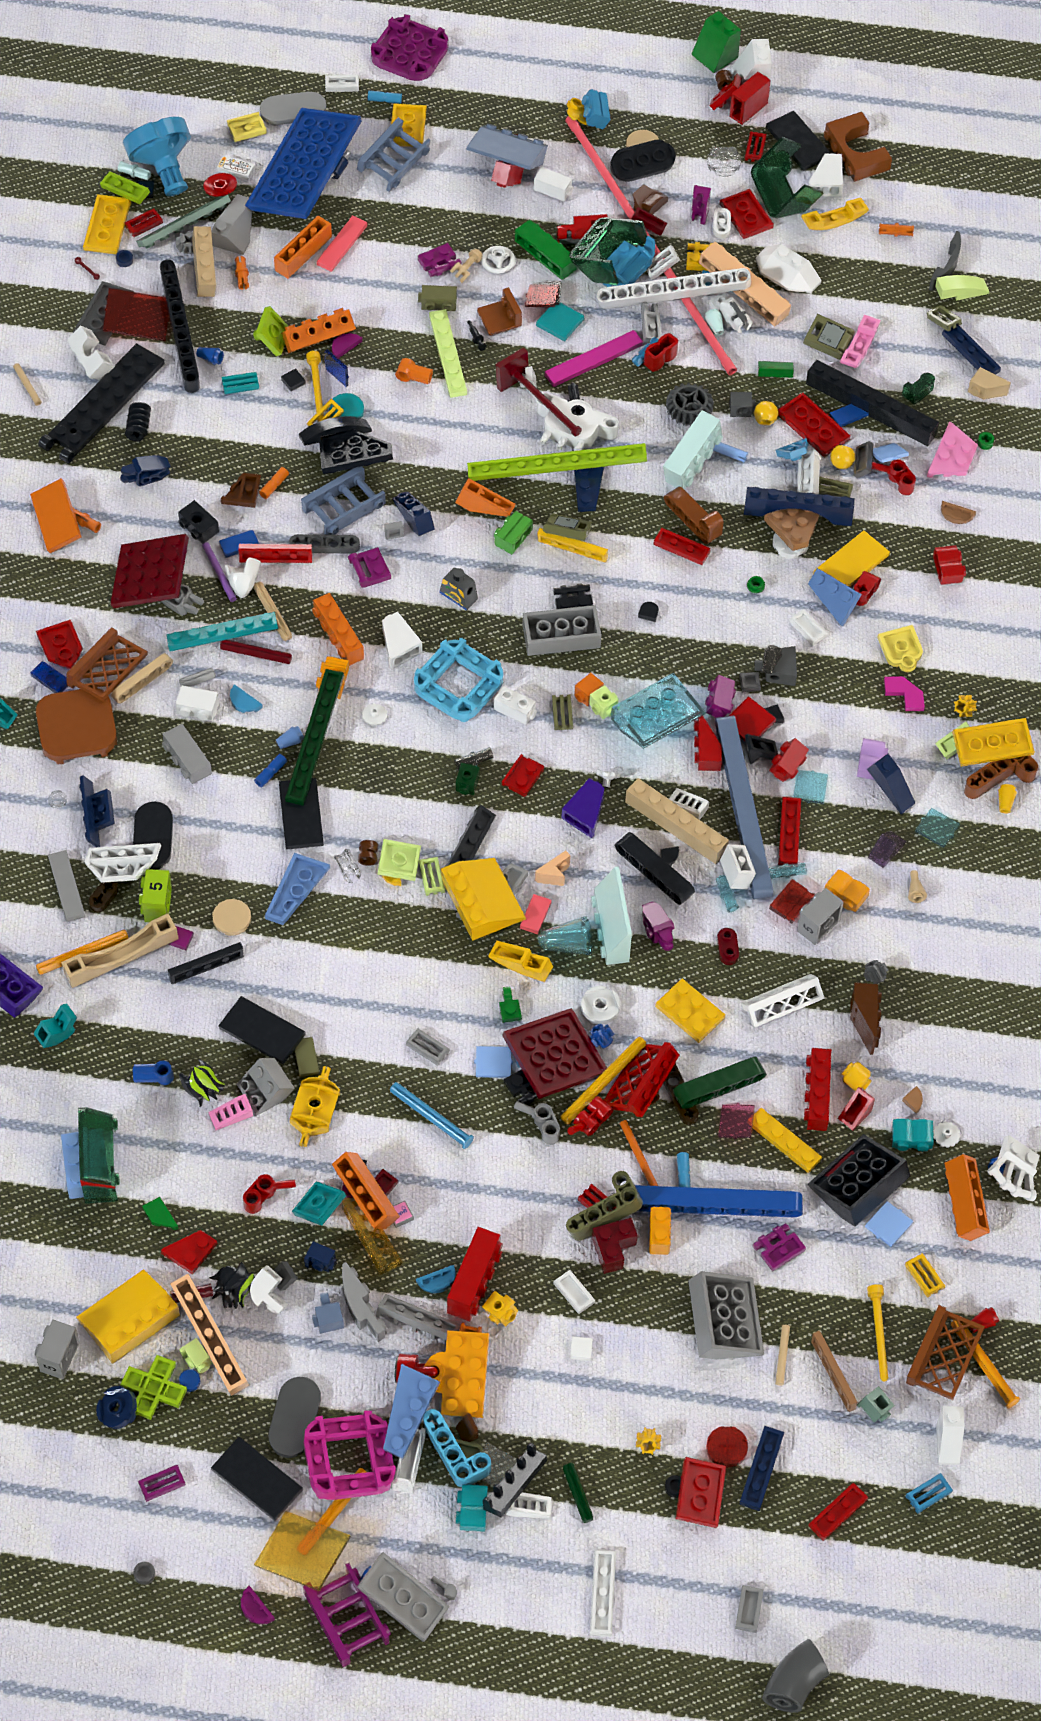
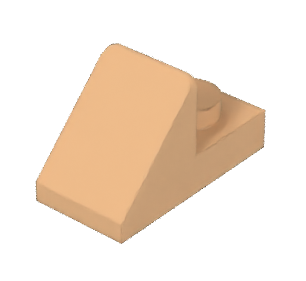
M565 850L535 871V881L537 883L564 886L565 876L562 872L566 871L570 866V854Z

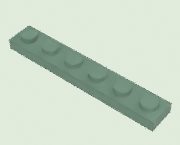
M228 195L220 196L140 238L136 242L139 247L150 248L155 245V241L159 239L163 241L169 238L170 233H178L184 230L183 226L197 223L198 218L202 216L206 218L212 215L213 210H221L227 207L226 204L231 200Z

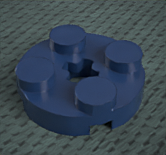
M114 1386L103 1393L105 1396L102 1400L99 1399L96 1408L97 1417L100 1422L109 1428L120 1429L135 1420L137 1401L132 1391L121 1386ZM117 1403H118V1404L120 1405L118 1411H117V1412H116V1411H113L114 1408L117 1407Z

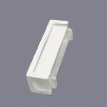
M815 449L807 451V454L802 455V458L799 459L798 492L819 494L821 456Z
M425 1428L417 1429L404 1458L398 1459L392 1482V1490L413 1493L426 1436Z

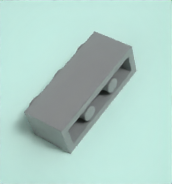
M183 724L163 733V748L166 752L171 753L174 764L181 767V773L185 779H189L194 784L212 774L210 762Z

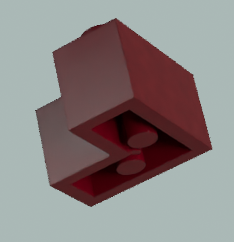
M632 1217L592 1228V1240L604 1274L623 1269L624 1256L622 1249L637 1245L638 1235Z

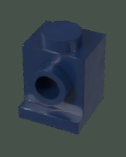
M314 1241L304 1258L305 1267L309 1268L312 1265L314 1269L326 1272L333 1271L338 1261L335 1250Z

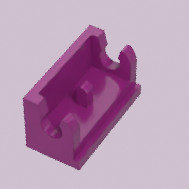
M694 185L692 221L695 220V216H701L700 224L705 225L709 212L711 188Z

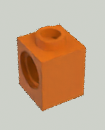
M590 672L575 685L574 695L579 702H583L588 707L590 694L604 686V683Z

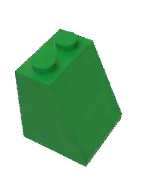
M717 11L705 20L692 51V56L711 72L716 73L738 58L741 29L721 12Z

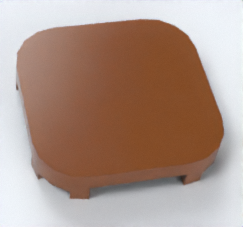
M95 688L101 694L104 692L102 689ZM82 689L53 693L39 700L36 706V717L44 756L50 760L56 761L57 764H64L63 760L101 754L102 758L108 756V752L117 745V734L109 696L104 701H101Z

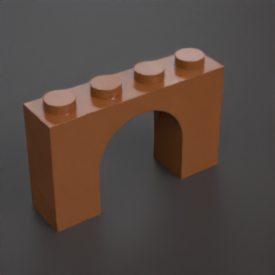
M862 111L826 123L824 137L831 144L833 152L842 154V164L846 168L848 176H851L854 182L890 170L892 157L885 147L863 153L852 150L846 144L850 140L868 135L869 121Z

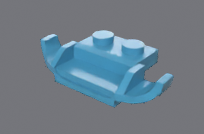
M647 236L643 247L640 245L635 247L624 240L602 264L603 268L613 275V280L609 283L604 282L603 285L605 287L635 283L652 264L655 255V240Z

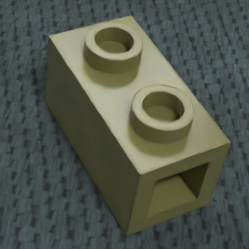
M422 285V292H418V302L421 303V310L446 309V311H456L457 286Z

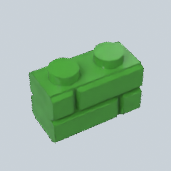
M517 511L512 516L508 515L502 528L498 527L494 533L495 545L512 555L533 530L532 519L524 517L523 514Z

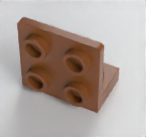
M509 287L503 289L501 301L477 308V312L490 336L522 326V311Z

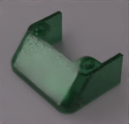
M781 137L751 169V177L768 214L774 218L803 213L824 194L823 191L805 184L795 194L793 193L786 176L793 167L790 157L801 147V144L785 137Z
M610 217L597 219L570 252L571 262L592 282L617 285L618 279L612 260L607 259L624 240L631 245H645L647 233L644 223L639 220Z

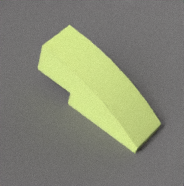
M953 275L938 277L935 287L941 300L955 297L957 301L989 294L985 280L980 277Z

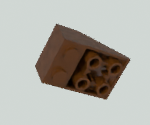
M854 983L850 1001V1019L870 1055H873L874 1049L878 1048L881 1037V1027H879L881 1009H879V1004H881L882 993L878 992V984Z

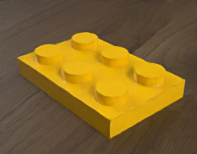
M684 979L677 982L655 1004L657 1009L698 1043L723 1021L726 1015Z

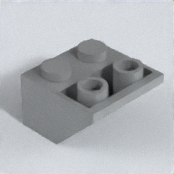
M259 1058L236 1084L242 1094H246L256 1115H260L283 1102L295 1089L275 1058Z

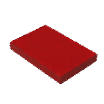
M750 189L720 200L719 204L721 207L730 211L731 222L743 239L774 227V223Z
M690 1457L684 1458L675 1519L712 1528L718 1527L726 1466Z

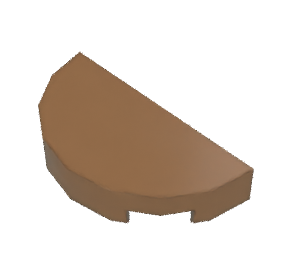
M942 501V515L952 523L965 524L973 520L976 515V511Z

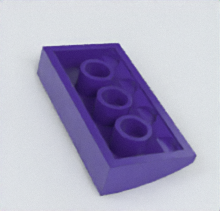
M0 953V1007L15 1018L35 1000L43 990V986Z

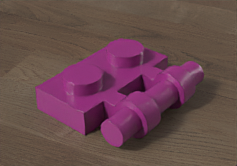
M448 243L418 255L419 263L425 271H428L430 277L442 275L443 272L451 270L457 262L462 265L461 260L456 259V254Z
M786 1223L774 1227L772 1232L766 1236H760L758 1241L752 1244L756 1251L762 1247L765 1248V1251L761 1252V1257L772 1272L806 1250L805 1245L795 1232L788 1236L786 1235V1232L790 1230ZM776 1238L780 1239V1241L774 1245L770 1243Z

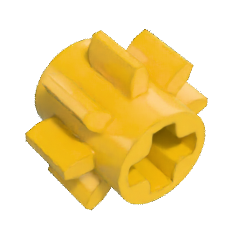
M959 695V700L954 701V711L960 713L959 717H972V712L977 711V701L972 699V695Z
M644 1427L642 1433L637 1432L636 1447H641L642 1454H653L655 1449L660 1450L661 1435L656 1434L655 1428L647 1429Z

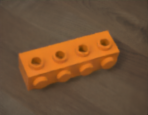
M320 216L312 220L274 257L275 271L289 279L332 238L331 223Z
M340 308L333 311V315L328 316L326 313L317 316L318 320L311 321V319L302 321L301 326L295 327L294 324L285 327L286 331L281 334L288 353L354 331L356 327L350 310Z
M328 593L314 599L312 612L319 619L324 632H327L332 645H335L340 658L349 660V666L363 660L364 647L331 594Z
M345 1152L332 1163L337 1175L342 1179L349 1193L353 1196L373 1228L387 1229L400 1217L358 1153Z
M962 1154L945 1162V1174L948 1179L949 1194L953 1205L952 1212L955 1216L958 1237L972 1241L990 1233L976 1159Z

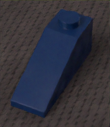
M889 753L867 768L868 772L900 814L915 804V800L900 768Z

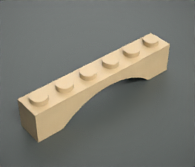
M167 913L150 921L135 935L115 946L98 952L78 954L61 962L64 974L71 987L74 988L178 940L177 928Z

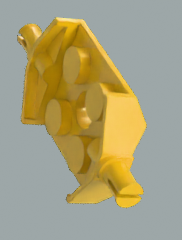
M323 1066L321 1076L308 1077L301 1081L290 1116V1124L301 1132L302 1136L299 1145L302 1147L303 1144L304 1147H307L311 1136L329 1132L331 1118L338 1096H340V1089L335 1083L328 1080L331 1071L330 1067H327L326 1070V1066ZM312 1100H318L320 1105L312 1107L309 1103Z

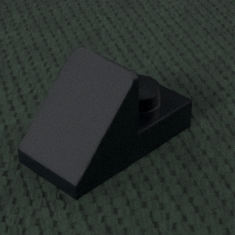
M750 734L745 735L746 750L750 764L760 757L773 760L778 754L775 741Z

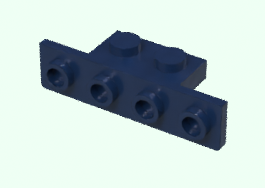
M82 775L80 776L79 788L82 793L81 805L84 810L85 838L97 848L100 847L99 830L115 824L111 791L105 789L94 794L93 782Z

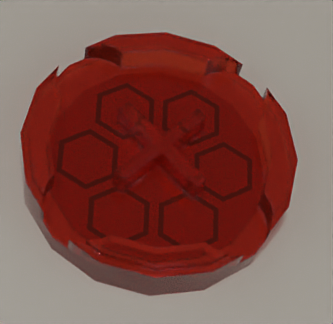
M718 1427L708 1437L706 1445L707 1455L713 1463L724 1465L726 1468L736 1467L747 1456V1438L736 1427Z

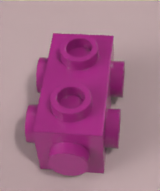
M718 675L714 681H710L708 685L709 695L705 701L707 706L706 714L718 718L725 717L731 713L733 709L732 699L736 693L734 680Z

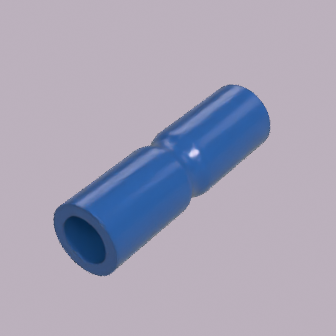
M278 754L268 767L254 779V782L262 788L285 765L287 759L283 755Z

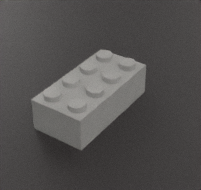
M596 605L523 613L522 626L527 656L601 648V631Z

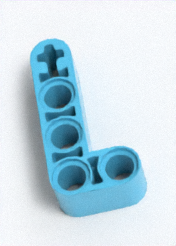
M431 1409L424 1414L423 1422L426 1433L457 1486L462 1487V1484L472 1485L490 1474L491 1459L488 1454L480 1452L466 1459L441 1413ZM431 1420H433L434 1422H437V1429H436V1430H435V1426H434L433 1422H430ZM440 1437L448 1438L444 1443L438 1441ZM455 1454L458 1456V1458L456 1460H450L448 1459V1456ZM480 1462L487 1464L484 1468H479L476 1465ZM460 1472H466L468 1473V1476L465 1478L458 1477V1474Z

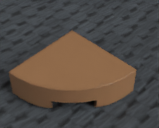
M917 1086L902 1099L916 1114L920 1111L923 1102L922 1093Z

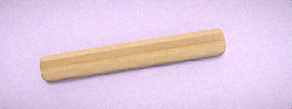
M262 582L255 583L254 590L267 613L275 612L277 631L284 641L290 640L292 633Z

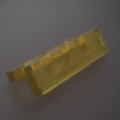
M349 1198L343 1200L342 1210L380 1275L401 1265L402 1261L384 1230L374 1228L373 1232L368 1231L364 1224L365 1221H368L365 1214L359 1215L355 1209L358 1206L357 1202H351ZM374 1237L384 1240L383 1248H379L376 1245ZM384 1253L392 1255L395 1261L387 1265L383 1257Z

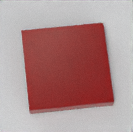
M749 696L729 715L735 716L739 736L744 741L746 734L761 737L776 722V718Z

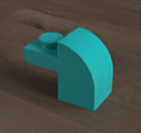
M62 1004L53 1018L40 1021L33 1034L43 1048L58 1045L75 1032L76 1029L73 1025L77 1020V1016L68 1004Z

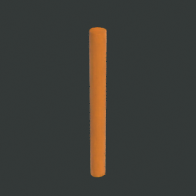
M627 1120L620 1122V1126L649 1186H658Z

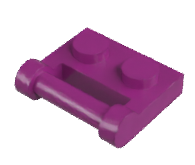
M378 547L358 554L352 553L348 556L349 562L353 564L359 577V584L362 588L391 579V573ZM361 561H364L371 577H366L360 565Z

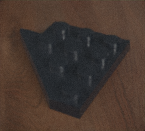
M355 430L322 436L321 443H319L323 474H331L337 471L351 470L356 467L393 460L391 443Z

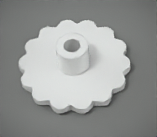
M380 704L367 705L364 711H362V719L369 725H381L388 717L387 710Z
M945 1121L935 1126L933 1137L936 1140V1144L949 1148L950 1146L954 1147L959 1142L961 1137L960 1130L957 1129L956 1125Z

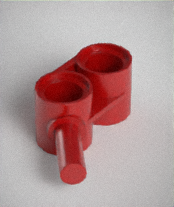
M893 460L889 465L872 462L871 469L887 472L889 480L898 484V491L902 495L908 496L913 493L916 477L903 460Z
M599 1096L595 1097L587 1107L589 1112L583 1110L577 1115L573 1122L574 1125L567 1129L568 1134L573 1135L581 1131L588 1137L593 1135L599 1126L611 1116L614 1109Z
M268 1174L260 1175L243 1194L244 1209L250 1214L258 1213L262 1208L263 1202L271 1198L277 1189L295 1188V1179L275 1182ZM263 1185H269V1186H270V1187L267 1188V1189L261 1188V1186H263ZM251 1199L257 1200V1202L253 1204L248 1203V1201Z

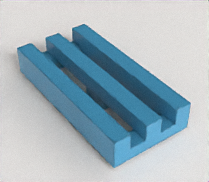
M940 1473L907 1493L905 1497L910 1500V1504L912 1507H915V1511L918 1514L952 1493L953 1489ZM939 1480L942 1482L941 1484L929 1490L916 1499L914 1498L915 1495L922 1492L931 1485L935 1484ZM944 1487L946 1488L944 1491L940 1492L939 1494H937L936 1496L932 1497L931 1499H929L928 1501L924 1502L923 1504H921V1505L918 1504V1503H920L921 1501H923V1500H925L926 1498H928V1497H930L931 1495H933L934 1493H936V1492H938L939 1490L943 1489Z

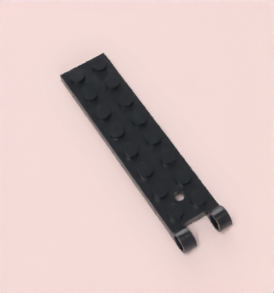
M136 343L48 435L45 434L40 438L38 446L45 451H49L55 443L65 447L60 453V460L67 464L71 463L74 457L165 364L164 359Z

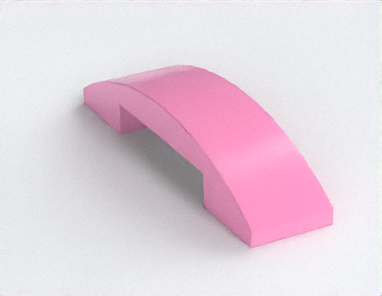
M867 315L863 316L858 326V331L849 348L845 350L840 363L854 368L861 364L881 320Z

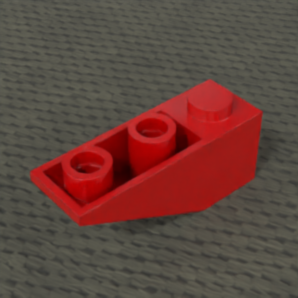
M698 713V720H694V731H697V736H694V747H698V752L694 754V763H698V771H721L722 746L703 715Z

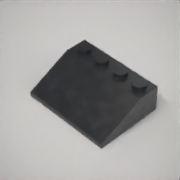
M863 1134L812 1179L808 1186L842 1219L853 1226H857L911 1175L905 1159ZM854 1151V1154H851L832 1174L825 1176L847 1154Z

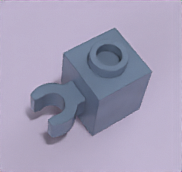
M328 1292L321 1293L320 1301L322 1306L315 1307V1315H312L314 1328L318 1327L320 1334L343 1329L344 1321L339 1302L330 1304Z

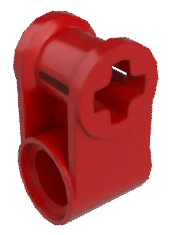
M867 571L862 572L854 586V590L862 594L856 605L863 606L867 604L880 585V577Z

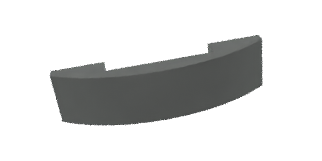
M956 231L950 242L948 254L951 256L945 268L937 267L931 278L929 286L931 291L936 289L938 277L951 276L957 266L961 248V235L959 231Z

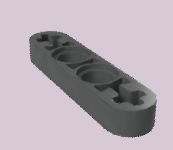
M297 534L289 539V544H296V542H299V544H305V542L311 544L313 541L320 542L319 546H312V553L352 554L360 549V540L355 535ZM335 541L338 543V546L331 547L329 543Z

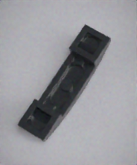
M352 416L333 417L307 427L299 433V438L303 445L306 446L321 443V436L349 430L369 433L372 432V428L367 420Z

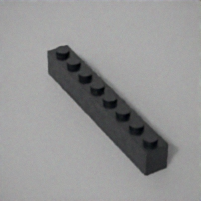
M817 359L809 368L806 384L846 405L852 404L868 412L869 417L927 447L937 435L939 422Z

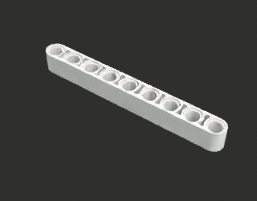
M739 268L605 287L598 290L597 300L601 308L610 309L642 304V302L652 303L744 290L751 285V274L748 269ZM741 277H747L745 281L739 280ZM725 279L730 280L728 283H722ZM706 282H712L710 286L704 285ZM690 284L695 285L693 288H688L687 286ZM674 286L678 287L675 291L670 290ZM655 289L661 290L659 293L653 292ZM639 291L644 292L640 296L636 295V293ZM620 294H626L624 298H619ZM604 296L609 297L607 300H601Z

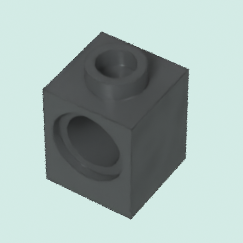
M730 392V417H751L752 410H755V399H752V392Z

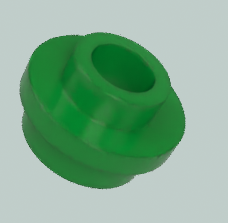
M753 576L747 582V589L752 593H761L765 589V582L760 576Z

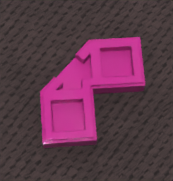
M903 676L884 677L885 696H904L905 711H924L923 691Z

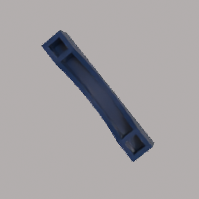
M747 487L744 515L762 517L777 510L802 509L817 513L834 525L852 526L855 498Z

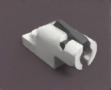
M725 294L709 300L710 307L721 312L723 324L727 328L732 326L738 333H742L741 327L746 331L751 327L752 320L733 297L728 299Z

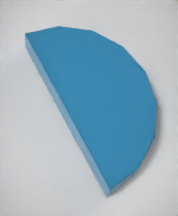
M234 684L230 691L232 706L236 710L245 713L257 712L263 708V704Z
M452 1265L417 1278L416 1282L426 1292L434 1294L444 1292L454 1282L456 1275L455 1267Z

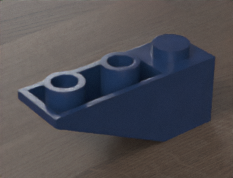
M402 492L392 498L411 530L418 536L435 530L430 510L412 494Z

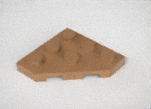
M782 509L765 514L764 521L792 551L808 547L815 525L819 519V514L802 509Z

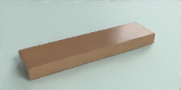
M820 1330L813 1333L811 1343L843 1404L849 1412L856 1410L858 1402Z

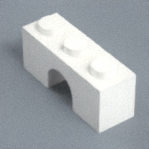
M80 326L67 339L71 346V351L77 355L78 362L85 368V373L89 378L100 381L115 367L107 354L97 350L93 353L99 341L92 330Z

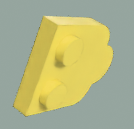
M913 625L878 634V641L889 665L899 667L904 672L915 670L917 661L922 656L923 649Z

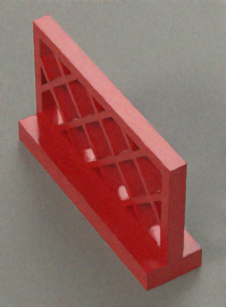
M664 1042L662 1046L646 1044L622 1069L604 1101L614 1110L633 1112L636 1117H643L680 1056L670 1042ZM642 1050H646V1051H647V1053H645V1054H643L642 1056L639 1057V1055L641 1054ZM648 1058L650 1059L649 1062L641 1066V1062L647 1060ZM636 1065L638 1066V1068L630 1072L631 1068ZM640 1074V1077H638L637 1079H635V1080H633V1081L631 1080V1078H633V1077H635L636 1075ZM628 1081V1084L620 1088L622 1083ZM629 1089L631 1090L630 1093L622 1097V1093L628 1091ZM617 1096L619 1097L618 1100L611 1103L612 1099Z

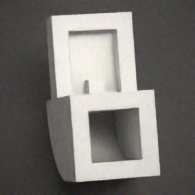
M268 1265L262 1268L253 1279L250 1294L257 1307L265 1302L266 1307L271 1312L279 1314L284 1311L288 1304L275 1294L273 1290L283 1278Z

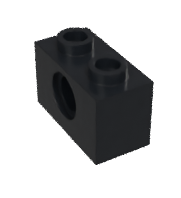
M195 500L178 511L180 526L183 529H187L195 540L198 539L202 544L219 533L218 521Z

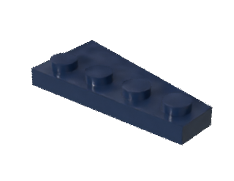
M605 467L574 470L578 512L596 511Z

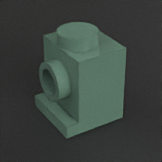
M879 1386L857 1404L859 1408H863L874 1423L877 1420L881 1422L886 1420L891 1415L889 1411L895 1406Z

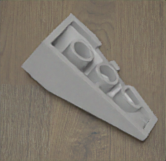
M237 194L216 220L211 230L212 245L214 247L244 255L250 243L252 210L245 206L249 197Z

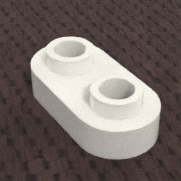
M718 208L714 211L713 234L717 238L724 239L730 235L731 213L726 208Z

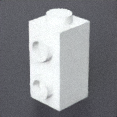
M541 167L534 178L535 191L565 201L568 195L570 196L573 192L572 178Z
M505 686L500 689L494 698V710L527 725L530 719L533 720L537 713L535 709L536 701Z

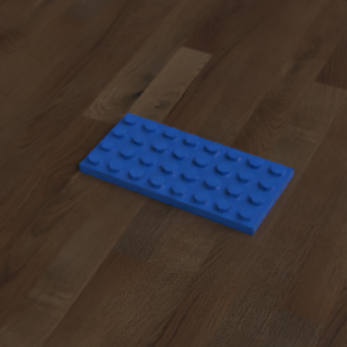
M301 108L245 206L252 211L307 219L361 124V117Z

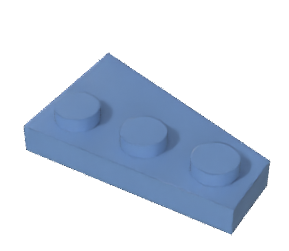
M818 568L808 583L838 623L844 626L862 594Z

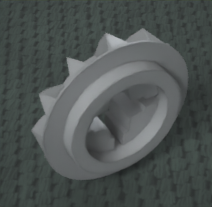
M193 232L180 233V236L176 237V247L180 252L193 254V244L190 242L186 243V240L192 241Z

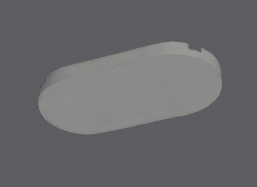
M316 92L271 96L262 101L260 116L264 121L266 120L272 125L293 123L301 108L326 111V100Z

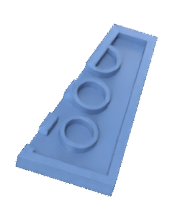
M294 853L265 914V919L284 925L328 872L330 864Z
M401 1364L383 1447L384 1451L401 1459L404 1458L440 1384L438 1380Z

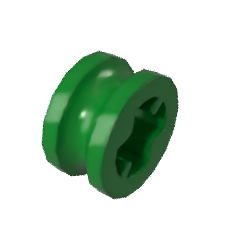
M982 432L978 438V446L983 450L991 449L994 443V436L989 432Z

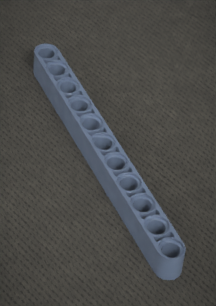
M734 715L715 718V727L718 740L722 746V760L741 845L746 846L756 873L750 884L752 898L773 897L771 877Z

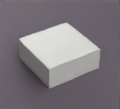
M572 1336L570 1359L591 1361L593 1339Z

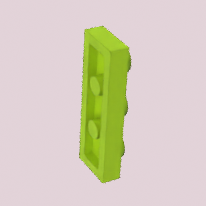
M110 171L100 182L103 189L137 204H141L150 193L147 187Z

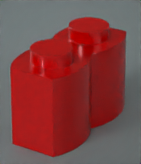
M671 333L661 336L658 342L646 348L644 365L652 372L661 369L666 362L673 360L677 356L679 340Z
M956 545L936 547L933 559L940 584L962 583L963 578L966 576V568L961 563V551H958Z

